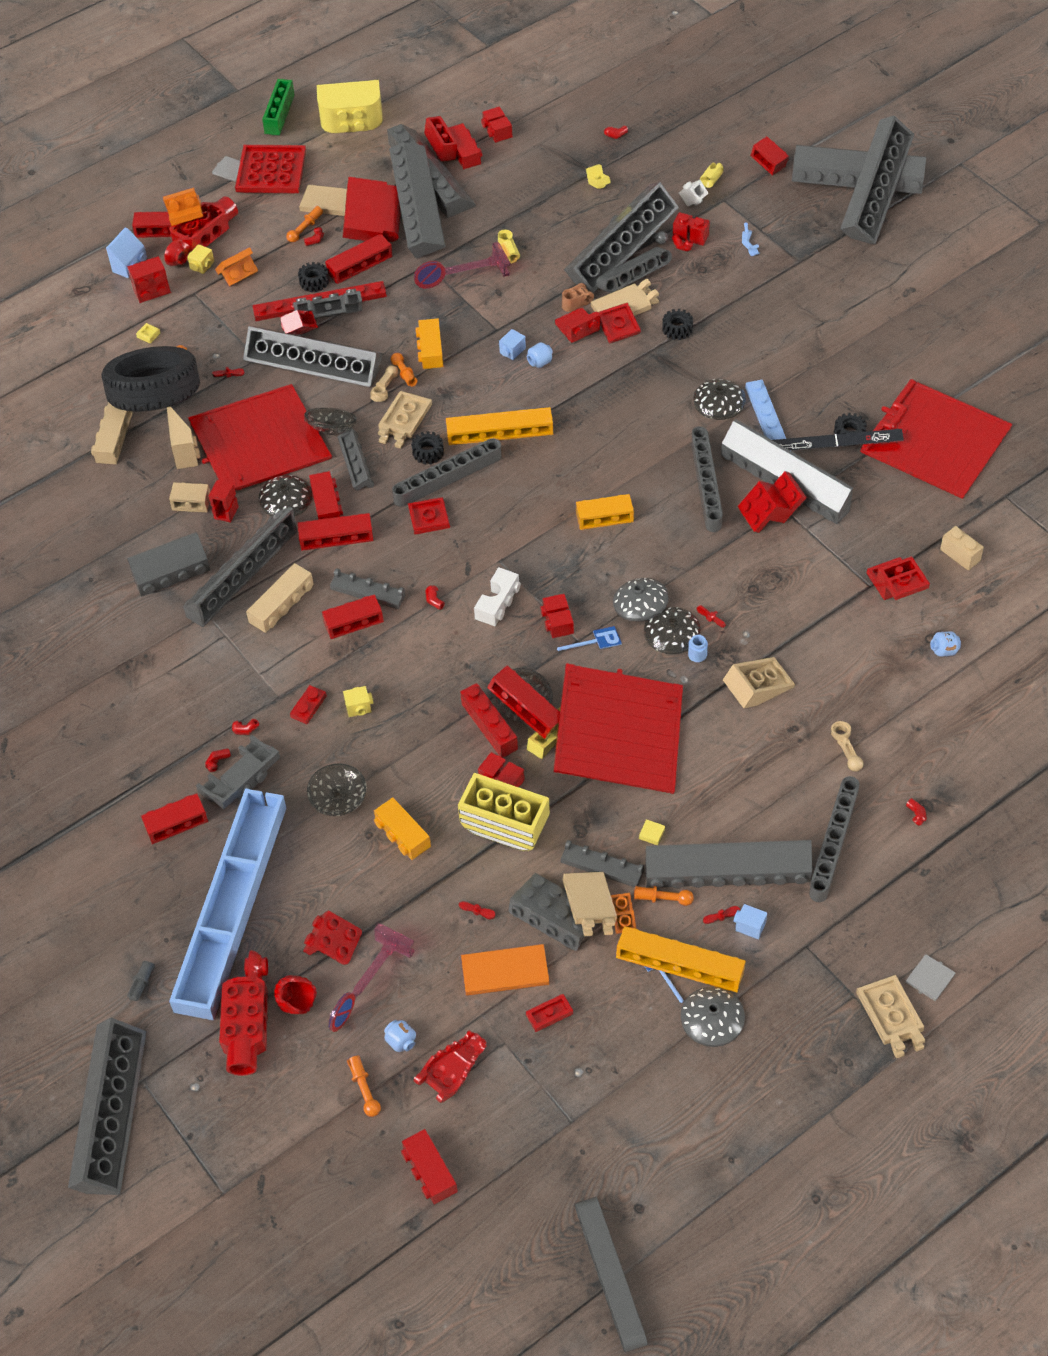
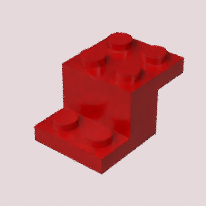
M784 471L774 484L759 481L737 507L753 531L759 533L770 520L785 523L807 497L791 474Z
M912 556L903 560L901 557L867 569V575L883 600L892 597L898 600L926 590L930 586L929 581Z

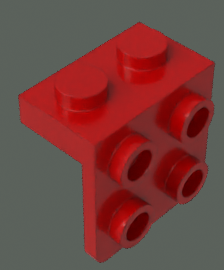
M579 308L557 318L555 325L573 343L600 330V315L597 311L588 314L583 308Z
M328 910L314 919L312 923L314 928L304 941L306 946L303 952L311 955L316 951H320L337 962L346 965L350 962L361 937L362 930Z

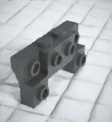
M349 289L341 296H339V293H336L322 299V296L314 297L312 301L306 300V298H299L293 303L294 311H311L315 319L362 311L361 292L356 291V289Z
M251 735V742L246 747L242 745L238 747L243 757L220 777L221 781L210 773L208 775L209 781L203 786L198 783L196 785L197 790L211 803L214 801L225 809L236 798L241 800L245 789L252 790L258 783L265 780L268 775L267 770L280 759L279 751Z

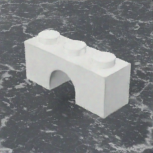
M499 567L490 580L491 592L498 595L489 597L482 594L474 607L475 619L496 626L498 621L503 619L506 607L511 605L513 595L518 593L521 586L519 574Z

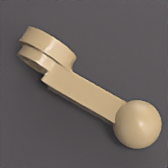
M391 365L386 368L384 376L370 392V397L373 401L382 402L388 398L386 387L393 378L398 376L399 371L397 367Z
M837 721L831 727V735L838 740L837 743L844 751L848 759V768L854 772L860 771L863 767V760L856 755L848 739L851 734V726L847 722ZM839 730H842V731H844V732H846V733H845V734H838V733H836V732L839 731Z

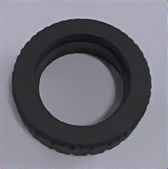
M156 346L130 351L108 362L101 373L107 401L113 407L124 411L141 412L167 408L187 400L196 393L200 386L195 356L186 349L174 346Z

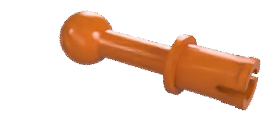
M316 206L308 215L306 214L304 216L305 220L295 230L288 231L286 235L289 242L298 241L299 235L310 224H315V221L323 214V210Z
M394 353L390 359L391 363L398 366L401 371L400 377L406 381L408 386H415L418 381L413 375V370L405 366L403 363L404 357L401 353Z
M635 886L634 899L652 900V903H655L656 899L678 901L681 905L688 906L694 900V895L689 890H682L679 893L657 891L656 886L653 888Z
M353 1056L347 1060V1063L353 1075L352 1081L358 1082L365 1100L364 1112L369 1117L377 1116L380 1113L381 1106L377 1100L373 1099L365 1079L369 1074L365 1072L360 1056Z

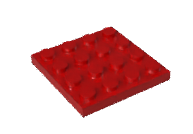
M243 145L235 185L236 192L299 193L306 156V145Z

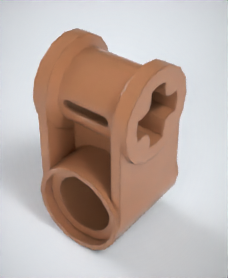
M584 283L566 289L562 293V309L572 312L588 305L593 301L594 294L586 289Z

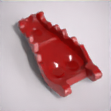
M470 1030L467 1031L466 1035L459 1042L454 1041L451 1045L448 1044L444 1050H439L435 1055H432L421 1072L416 1075L414 1082L418 1085L426 1082L439 1093L436 1100L440 1103L445 1102L461 1088L476 1059L487 1047L485 1039Z

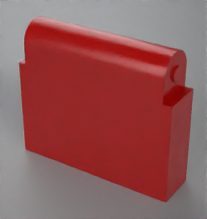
M348 177L342 238L367 241L382 234L388 242L397 241L399 238L401 212L397 187L387 185V182Z

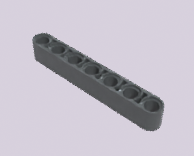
M698 426L692 430L691 446L704 521L708 531L718 532L722 528L723 513L709 436L706 428Z
M495 438L488 439L395 484L392 487L394 504L399 507L406 506L408 503L421 499L501 459L500 441Z
M853 776L845 777L841 782L813 873L809 896L815 902H823L828 897L858 796L859 781Z
M597 1197L575 1203L576 1213L623 1350L626 1353L647 1346V1339Z

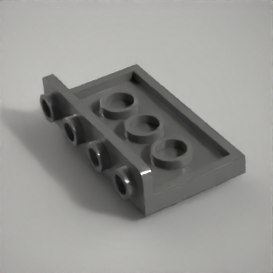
M534 873L510 898L508 910L513 916L559 941L566 947L574 951L578 950L585 936L582 924H575L565 889Z

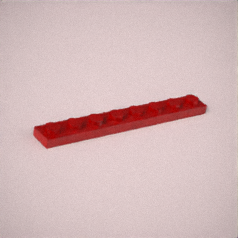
M379 281L252 305L255 321L282 317L294 312L293 303L296 302V299L306 298V300L312 301L314 297L322 296V299L336 293H339V296H341L349 289L360 291L362 302L387 297L384 282Z

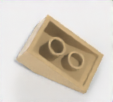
M171 406L167 407L171 447L177 469L198 466L197 459L200 458L199 448H195L198 446L196 436H192L191 429Z
M775 657L733 664L723 679L743 708L758 706L795 686Z

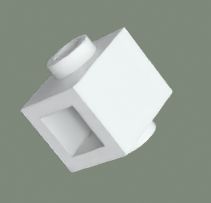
M701 180L693 183L691 181L683 185L684 189L679 192L687 207L693 204L695 206L703 201L702 199L708 194Z

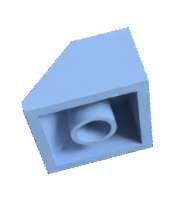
M126 227L106 247L112 272L126 278L130 277L127 266L147 259L144 245Z

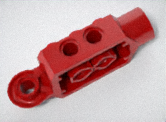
M223 196L217 202H202L203 217L173 225L169 228L173 242L168 245L164 255V260L168 266L184 264L188 259L189 253L198 244L207 247L230 229L228 222L238 215V208L229 197Z
M250 950L249 958H245L244 970L246 977H236L222 983L219 1043L223 1052L227 1054L226 1071L238 1076L251 1075L256 1072L257 1055L266 1051L269 992L262 977L268 976L267 957H262L254 950Z

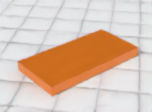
M544 944L461 955L466 996L549 985Z

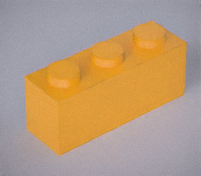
M439 318L418 320L419 327L416 328V337L420 338V340H417V349L421 350V352H418L419 362H422L423 369L443 367Z
M630 494L576 502V515L580 530L634 522V510Z
M393 797L374 810L376 826L379 829H384L388 839L392 843L396 842L404 856L407 855L413 860L431 847L430 836Z

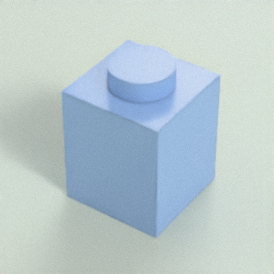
M511 329L499 340L500 353L514 360L526 349L525 336Z
M744 904L741 911L737 910L735 914V931L759 940L766 924L767 912Z

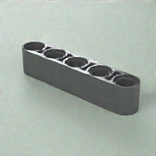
M655 247L601 275L597 279V287L600 290L613 293L665 266L671 261L672 254L669 250Z

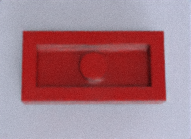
M309 685L290 712V717L308 724L327 697L326 692Z
M564 994L526 1011V1017L535 1032L573 1015V1009Z

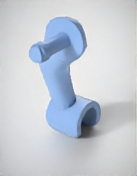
M745 222V231L742 232V244L748 249L750 256L760 254L757 250L759 245H752L749 242L752 231L748 230V223Z

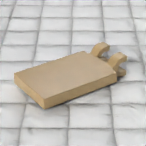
M308 185L299 206L300 211L311 212L316 206H319L323 210V214L344 216L347 189Z
M645 279L639 286L632 284L591 301V307L595 312H600L628 302L634 316L650 310L652 304L659 303L657 299L659 293L656 289L651 291L648 287L651 285V282Z
M400 391L379 423L380 430L378 435H381L379 443L386 444L389 434L394 435V439L397 440L395 447L401 449L405 438H411L432 406V400Z
M604 872L564 874L563 883L575 924H582L584 936L593 935L592 927H594L595 923H602L604 935H613L612 926H615L617 915Z
M896 975L857 988L856 993L883 1044H891L896 1059L905 1054L903 1050L906 1047L903 1041L911 1039L915 1051L924 1049L923 1043L925 1039L920 1033L924 1031V1025Z

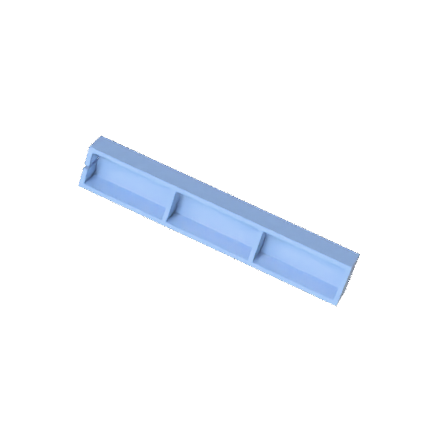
M245 789L169 1001L174 1013L208 1020L215 1019L222 998V983L226 982L229 978L286 811L283 795L266 792L265 797L268 806H265L263 792Z

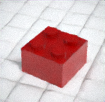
M159 256L127 266L133 291L139 303L171 293L166 270Z

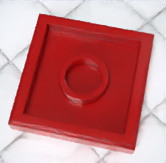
M628 302L598 312L600 315V325L609 344L641 333V329Z
M443 497L408 503L414 535L450 528Z

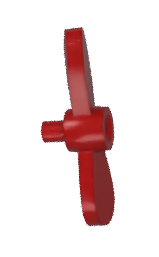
M226 367L225 370L213 371L212 376H226L230 378L232 376H243L245 372L242 368L231 370L229 367Z
M702 605L696 608L697 612L705 616L709 622L714 621L722 628L726 626L721 619L716 617L717 611L709 612Z
M465 901L459 903V907L462 910L471 911L476 916L482 915L490 920L496 916L493 910L481 908L478 904L472 905Z
M732 906L725 911L721 909L716 914L705 916L703 923L711 924L717 920L723 921L726 917H733L737 910L740 911V908Z

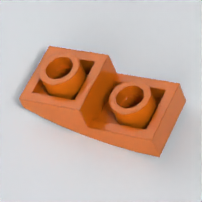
M630 893L611 895L617 915L614 926L616 934H621L624 926L636 928Z

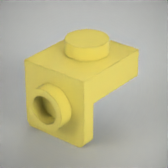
M600 164L586 169L588 182L593 187L601 189L606 184L611 183L610 177L603 174Z

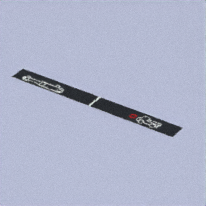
M902 429L776 439L772 441L788 450L904 441Z

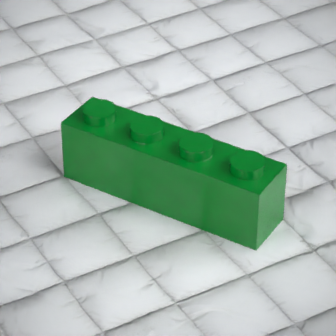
M277 79L262 118L265 134L280 136L295 96L293 80Z

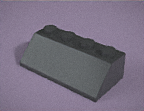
M197 532L127 558L134 582L141 597L210 570Z

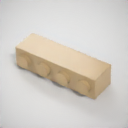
M109 402L105 406L104 417L100 421V430L96 433V442L91 449L96 463L117 464L133 411L117 409Z
M294 563L246 611L249 623L265 633L270 628H273L277 621L286 615L289 609L298 603L300 598L314 585L312 573Z

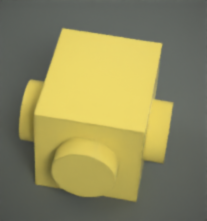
M199 244L187 256L190 269L202 274L214 263L212 249Z
M366 686L343 691L349 717L365 715L371 712L370 705L374 703L372 694L367 693Z

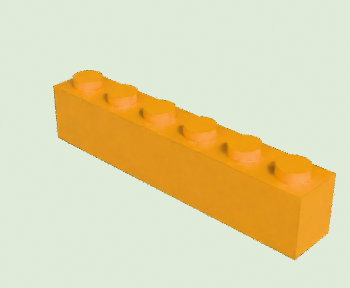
M550 407L446 418L448 445L478 443L491 438L506 440L553 435Z
M625 926L618 941L616 958L736 993L738 992L746 963L745 960L738 957H731L717 951H710L699 948L696 945L685 944L674 939L671 940L657 934H650Z

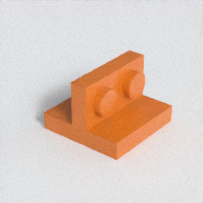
M195 188L163 197L172 226L203 217L201 200L199 195L196 194Z
M250 247L222 261L215 269L218 275L222 273L229 287L258 272L251 258L253 252Z

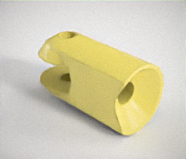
M712 163L700 177L704 187H713L723 174L724 168L721 163H717V165Z

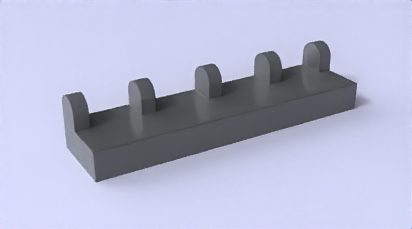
M350 428L337 437L353 488L357 491L365 486L372 488L374 487V482L370 478L371 473L366 465V457L361 450L362 445L358 441V433L353 428Z
M338 568L335 569L334 578L330 584L331 590L361 599L375 594L379 604L399 609L406 596L405 588L403 587L396 589L390 587L389 583L386 582L383 585L373 582L372 578H367L366 580L356 577L355 573L350 575L342 573Z
M571 840L566 841L565 850L561 857V863L587 872H604L605 878L632 887L638 886L644 872L643 864L638 866L627 862L625 858L620 860L608 856L607 852L599 853L590 850L589 846L584 845V847L572 844Z

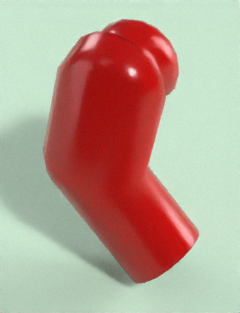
M625 125L619 129L607 127L604 130V134L613 139H618L628 133V128Z
M321 227L314 228L315 234L313 236L304 238L305 246L317 244L324 236Z
M678 234L672 236V241L677 249L686 252L692 250L693 242L691 240L682 242Z
M434 585L428 586L425 590L427 603L442 610L445 602L437 598L436 591H438V588Z
M252 719L246 725H243L241 721H235L232 724V731L237 735L248 736L259 726V722L256 719Z
M226 748L211 752L205 762V767L208 771L215 772L218 768L217 763L219 760L230 758V750Z
M911 798L906 803V807L916 815L912 819L913 822L921 826L927 820L926 810Z

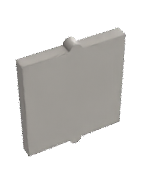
M225 156L220 163H217L212 174L236 182L240 161Z
M925 954L905 983L917 989L919 994L923 993L936 1001L954 977L955 972L942 965L941 961L938 962Z

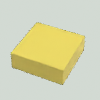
M146 323L136 335L137 338L151 344L160 334V329Z
M646 819L639 839L658 845L665 831V826Z

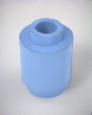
M695 635L689 640L688 657L694 662L704 661L707 657L708 642L704 636Z

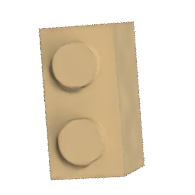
M173 483L169 498L172 511L208 512L210 504L208 496L210 494L209 484Z
M955 526L943 535L940 550L969 571L981 561L984 547Z

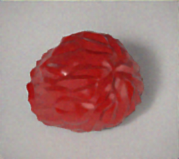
M289 975L280 979L278 984L275 985V1001L283 1012L306 1014L313 1007L317 989L307 978Z

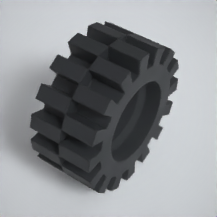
M308 262L306 263L307 266L302 265L298 272L299 284L302 289L304 288L305 291L309 289V292L313 290L318 292V289L322 291L323 287H327L329 277L324 264L320 265L319 262L317 264L315 262L309 264Z
M672 309V312L667 311V314H664L662 319L663 334L667 335L668 338L672 337V340H675V338L681 340V337L686 339V336L689 337L693 331L692 315L690 316V313H686L684 309L683 311L681 309H678V311ZM674 323H681V324H683V325L676 326V325H673V324H674Z
M844 413L842 417L838 416L835 421L834 434L866 432V420L862 419L861 415L857 417L856 413L854 415L848 413L847 416ZM851 427V428H854V429H856V430H855V431H847V430H845L844 428Z
M426 431L427 434H424V432H421V436L417 434L416 438H413L411 446L414 459L419 463L423 461L425 465L426 462H429L430 465L432 461L436 463L438 462L437 459H442L444 446L443 439L440 438L439 434L436 435L435 432L430 434V431ZM425 446H432V447H434V448H432V449H430V450H424V449H422V448L425 447Z

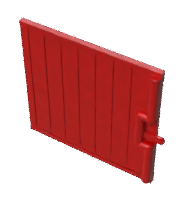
M910 379L893 402L891 408L886 406L881 408L886 415L873 430L902 429L904 441L863 444L860 452L963 499L1011 429L1012 424Z
M292 384L188 417V421L207 458L202 459V464L210 462L218 480L233 483L235 491L332 459V455L318 430L315 429L313 421L309 418V414Z
M566 663L553 772L674 794L683 685L622 674V669H617L616 673Z

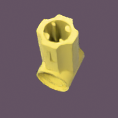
M501 230L498 233V248L502 251L507 262L514 263L520 258V254L514 243L513 234L509 230Z

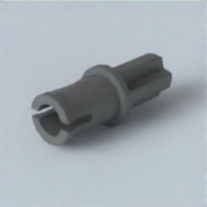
M149 961L142 962L137 975L133 977L134 982L127 994L130 1000L138 1001L144 987L148 986V979L155 968L153 963Z

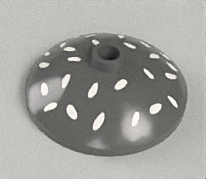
M633 579L623 584L616 591L613 597V606L616 613L626 620H648L656 617L666 608L669 601L668 590L664 584L655 579Z
M704 987L694 991L686 998L681 1009V1024L684 1031L692 1040L704 1046L718 1047L729 1044L739 1036L745 1022L744 1008L739 999L728 990L719 987ZM715 1008L717 1011L712 1012L710 1009Z

